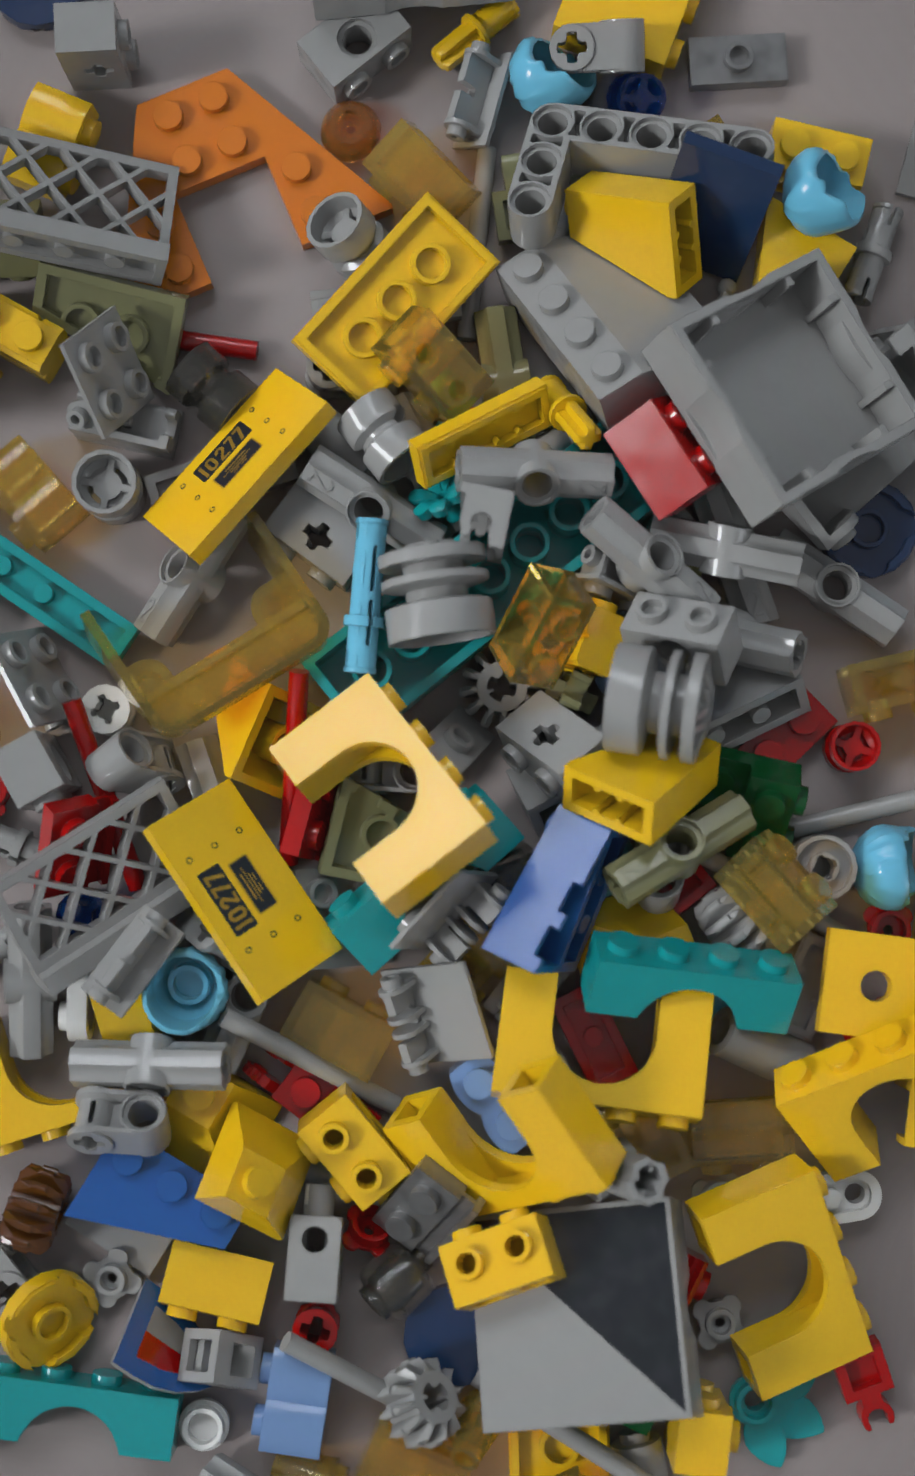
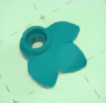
M743 1376L739 1377L731 1386L728 1397L729 1406L733 1408V1415L743 1423L745 1445L762 1462L780 1468L786 1456V1438H807L824 1432L823 1421L817 1408L805 1397L813 1386L815 1378L764 1402L761 1400L755 1406L745 1404L746 1395L754 1390L745 1381Z

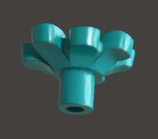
M455 475L426 490L414 489L411 491L408 500L415 506L413 514L421 521H426L433 515L436 518L445 516L450 523L459 521L462 510H460L461 492H456Z

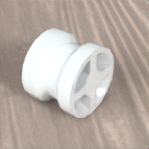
M104 684L93 687L84 695L82 702L94 732L113 736L122 728L133 725L136 717V705L132 697L124 690L116 686Z

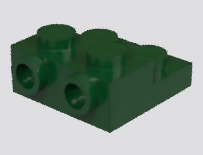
M721 746L717 786L685 815L692 814L729 790L738 795L740 794L751 807V812L757 826L753 832L725 848V856L774 867L778 854L788 856L795 833V827L789 825L792 814L802 816L806 808L809 787L802 785L801 764Z

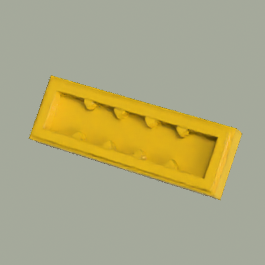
M536 376L408 440L416 481L426 490L454 476L456 453L460 445L509 448L552 426L549 421L550 404L547 384Z

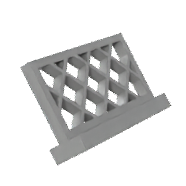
M0 126V144L9 146L17 156L0 166V188L10 199L0 205V252L161 287L169 258V241L180 167ZM46 154L56 156L62 160L67 169L48 178L35 160ZM25 166L39 184L19 194L6 176ZM95 166L109 168L118 180L99 190L86 171ZM145 177L166 181L165 193L149 201L135 183ZM76 178L90 196L71 206L57 187ZM126 189L139 207L121 217L107 198ZM47 193L61 212L52 217L37 215L28 203ZM98 205L111 223L101 229L87 226L79 214ZM163 206V211H162V216H161L160 213L157 211V209H159L160 207ZM147 215L160 231L158 241L137 237L129 225Z
M159 776L0 876V918L29 965L27 969L36 984L52 997L98 966L144 904L166 920H170L191 906L166 867L159 866L161 860L154 849H152L149 863L126 859L134 831L143 832L148 827L136 824L141 804L157 795L164 807L161 818L179 808L166 782ZM127 814L126 821L117 820ZM108 825L123 828L116 856L93 851L98 832ZM84 841L82 849L75 848V846ZM64 853L80 856L72 884L49 879L53 861ZM90 859L114 863L106 891L83 886ZM124 866L147 870L141 890L132 896L117 893ZM40 869L38 877L31 876V874ZM157 873L164 874L156 879ZM20 881L36 884L28 912L10 909L1 893ZM46 887L70 891L63 919L39 915ZM81 894L104 898L99 917L89 924L73 921ZM114 901L121 902L117 906L113 907ZM16 918L26 920L23 930ZM36 922L60 927L55 946L37 956L31 945ZM71 929L78 930L77 932L69 936Z

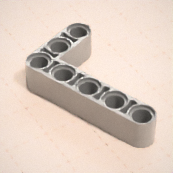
M564 103L541 105L533 112L530 118L507 197L512 240L516 245L527 250L543 248L552 241L565 200L564 190L569 186L572 174L584 176L593 170L669 180L687 130L774 161L775 141L768 132L754 127Z

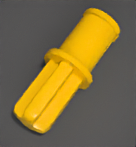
M515 0L487 3L472 15L469 13L461 17L462 24L432 48L431 56L437 66L442 71L453 70L463 61L465 49L471 47L474 40L484 41L490 45L492 37L513 20L520 17L518 4Z
M547 375L542 377L541 380L547 384L550 404L549 421L551 425L558 431H565L581 450L591 449L593 443L600 441L601 430L587 414V405L583 398L577 394H572L558 376Z

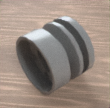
M435 539L409 544L402 549L378 556L379 573L402 575L382 582V594L406 596L405 604L393 607L385 611L384 614L390 648H421L454 644L484 638L497 632L492 598L483 595H468L467 588L489 579L488 569L483 567H465L485 560L487 556L484 543L479 541Z
M619 642L612 660L606 689L602 724L603 749L606 751L641 755L648 735L652 733L657 734L659 759L668 760L674 747L675 738L679 737L680 762L696 763L700 747L709 732L714 704L715 684H713L711 654L696 653L690 674L685 675V651L674 650L667 670L663 672L658 671L659 662L656 647Z

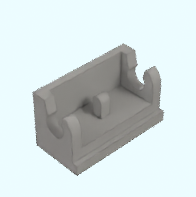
M80 391L77 393L78 399H82ZM147 403L111 435L102 440L96 428L82 430L74 429L69 425L68 429L78 440L174 460L184 412Z
M463 481L460 493V510H462L460 541H470V535L473 531H475L478 537H483L487 532V561L501 564L515 492Z

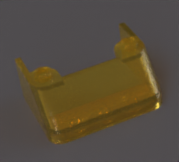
M256 510L247 515L248 542L273 578L259 587L252 596L251 614L257 626L179 674L173 676L163 663L153 659L140 660L126 667L91 612L87 610L80 614L87 639L127 700L151 728L164 737L176 738L189 733L315 655L324 648L328 641L330 624L325 611Z

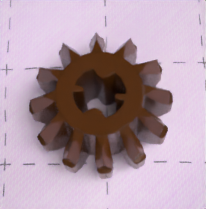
M31 1163L20 1172L17 1181L14 1182L12 1192L7 1198V1204L2 1214L3 1218L0 1224L1 1243L13 1246L12 1249L26 1254L31 1252L42 1255L52 1246L69 1204L68 1200L72 1192L70 1176L60 1173L59 1169L47 1165L42 1167Z

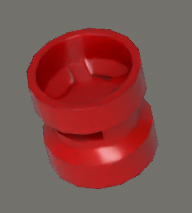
M852 721L836 726L827 733L823 740L822 752L825 761L836 771L843 773L857 772L868 769L876 763L881 754V740L879 734L872 726L865 722Z

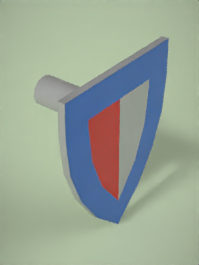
M144 1279L110 1364L137 1382L151 1389L167 1393H197L213 1387L177 1381L185 1328L199 1327L193 1321L166 1315L168 1305L158 1302L161 1288L149 1279Z

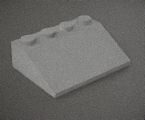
M570 235L553 238L548 245L537 250L525 249L495 268L508 306H515L516 315L577 394L583 398L588 408L606 431H609L650 399L668 395L641 351L670 323L702 307L689 291H686L678 299L668 298L572 239Z

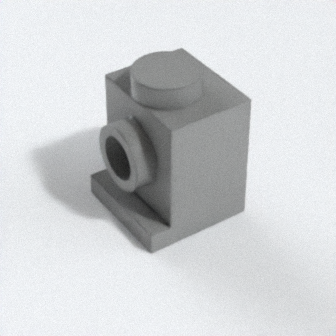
M185 1328L177 1381L229 1389L257 1390L264 1337L222 1329Z

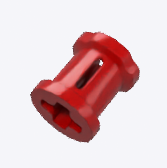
M303 1303L296 1314L292 1332L328 1351L333 1347L337 1339L340 1327V1314L335 1309L334 1304ZM314 1316L323 1319V1328L319 1335L310 1333V1324Z

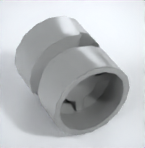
M337 192L326 197L310 214L306 226L307 238L326 260L333 264L345 280L351 276L389 234L385 227L375 220L373 214L357 195L350 192Z
M386 387L375 389L359 398L347 409L337 424V430L354 451L363 450L365 452L363 463L382 485L392 484L414 470L408 440L424 433L412 419L404 420L406 410Z
M98 449L84 455L76 463L71 475L72 491L76 500L98 521L108 525H123L134 520L142 512L147 500V489L144 480L132 463L121 453L110 449Z
M825 834L797 838L793 841L789 855H782L780 862L782 880L790 891L799 897L822 901L837 899L848 892L856 880L858 869L855 854L850 846L836 836Z

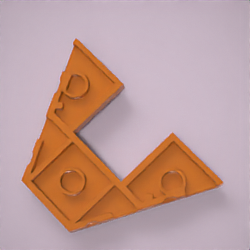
M228 68L136 106L132 157L180 167L169 241L170 251L161 287L151 284L146 285L189 295L190 298L214 289L177 200L267 163L304 251L314 247L307 238L306 232L310 214L321 201L337 192H350L357 195L373 214L376 221L394 214L393 206L386 198ZM145 177L135 183L149 201L165 193L166 181ZM130 194L128 213L139 207ZM163 206L160 207L159 209H157V211L160 213L161 216H162ZM147 215L129 225L137 237L158 241L160 231Z

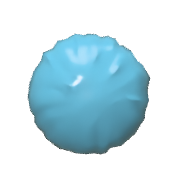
M528 37L520 42L509 62L510 82L514 88V96L519 100L521 107L533 114L538 107L547 103L583 104L596 87V73L571 74L561 71L551 59L550 41L543 38ZM560 48L557 49L558 53L566 54L568 63L577 62L573 54L565 53Z
M821 147L804 149L792 160L785 172L782 203L784 213L797 230L805 236L822 237L856 226L862 219L866 197L863 193L852 187L850 175L841 169L833 154Z
M879 824L866 830L854 845L852 851L855 854L858 869L853 885L857 889L859 897L870 906L882 910L897 911L910 904V897L915 894V872L912 862L914 827Z
M193 946L186 948L176 947L142 992L143 1009L148 1019L161 1031L181 1036L195 1033L218 1021L220 1013L225 1011L226 1003L229 999L228 979L225 977V968L218 964L213 955L203 953Z

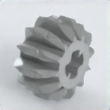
M495 646L493 649L494 663L492 664L488 662L484 654L478 652L474 659L482 672L479 673L467 667L462 671V676L467 680L477 683V686H464L460 688L459 696L464 698L477 696L478 700L469 704L465 712L468 716H472L481 708H484L486 713L481 721L483 728L490 726L494 714L500 715V723L509 716L508 714L513 713L521 704L532 697L527 695V692L539 691L544 688L542 680L526 681L525 677L534 673L538 667L534 661L527 663L521 670L517 667L522 656V651L519 649L513 651L510 662H503V649L501 646ZM504 676L512 681L509 688H515V695L513 697L505 695L500 702L491 697L494 690H487V684L490 681L498 683L501 677Z
M727 881L719 887L716 886L694 908L698 926L705 932L707 939L712 944L726 943L738 948L764 950L772 949L778 942L777 932L774 929L773 923L765 915V911L759 907L754 898L752 899L736 883Z
M412 1357L401 1362L400 1366L389 1371L383 1377L386 1388L382 1389L376 1397L386 1405V1410L383 1411L378 1419L390 1420L392 1428L389 1438L399 1439L403 1437L406 1449H417L420 1447L432 1449L442 1445L443 1441L461 1429L457 1418L461 1417L467 1408L458 1401L457 1396L465 1387L453 1385L451 1379L454 1368L441 1369L438 1358L428 1357L422 1360L420 1357Z

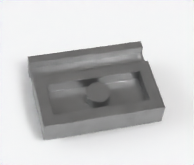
M425 1155L411 1173L406 1176L381 1204L371 1220L410 1251L415 1247L427 1255L424 1261L430 1265L440 1255L438 1247L452 1242L451 1234L467 1227L479 1214L486 1201L482 1197L475 1200L465 1192L467 1186L429 1156Z

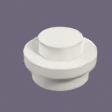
M199 1398L190 1402L184 1408L179 1419L181 1438L189 1447L198 1451H210L220 1446L226 1439L230 1429V1417L226 1408L220 1402L211 1398Z

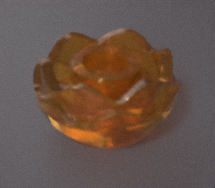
M342 101L332 106L323 117L321 124L322 144L327 151L331 152L341 161L353 163L362 160L368 155L373 154L379 146L381 123L375 111L368 105L359 101ZM352 126L355 128V131L348 133L346 129Z

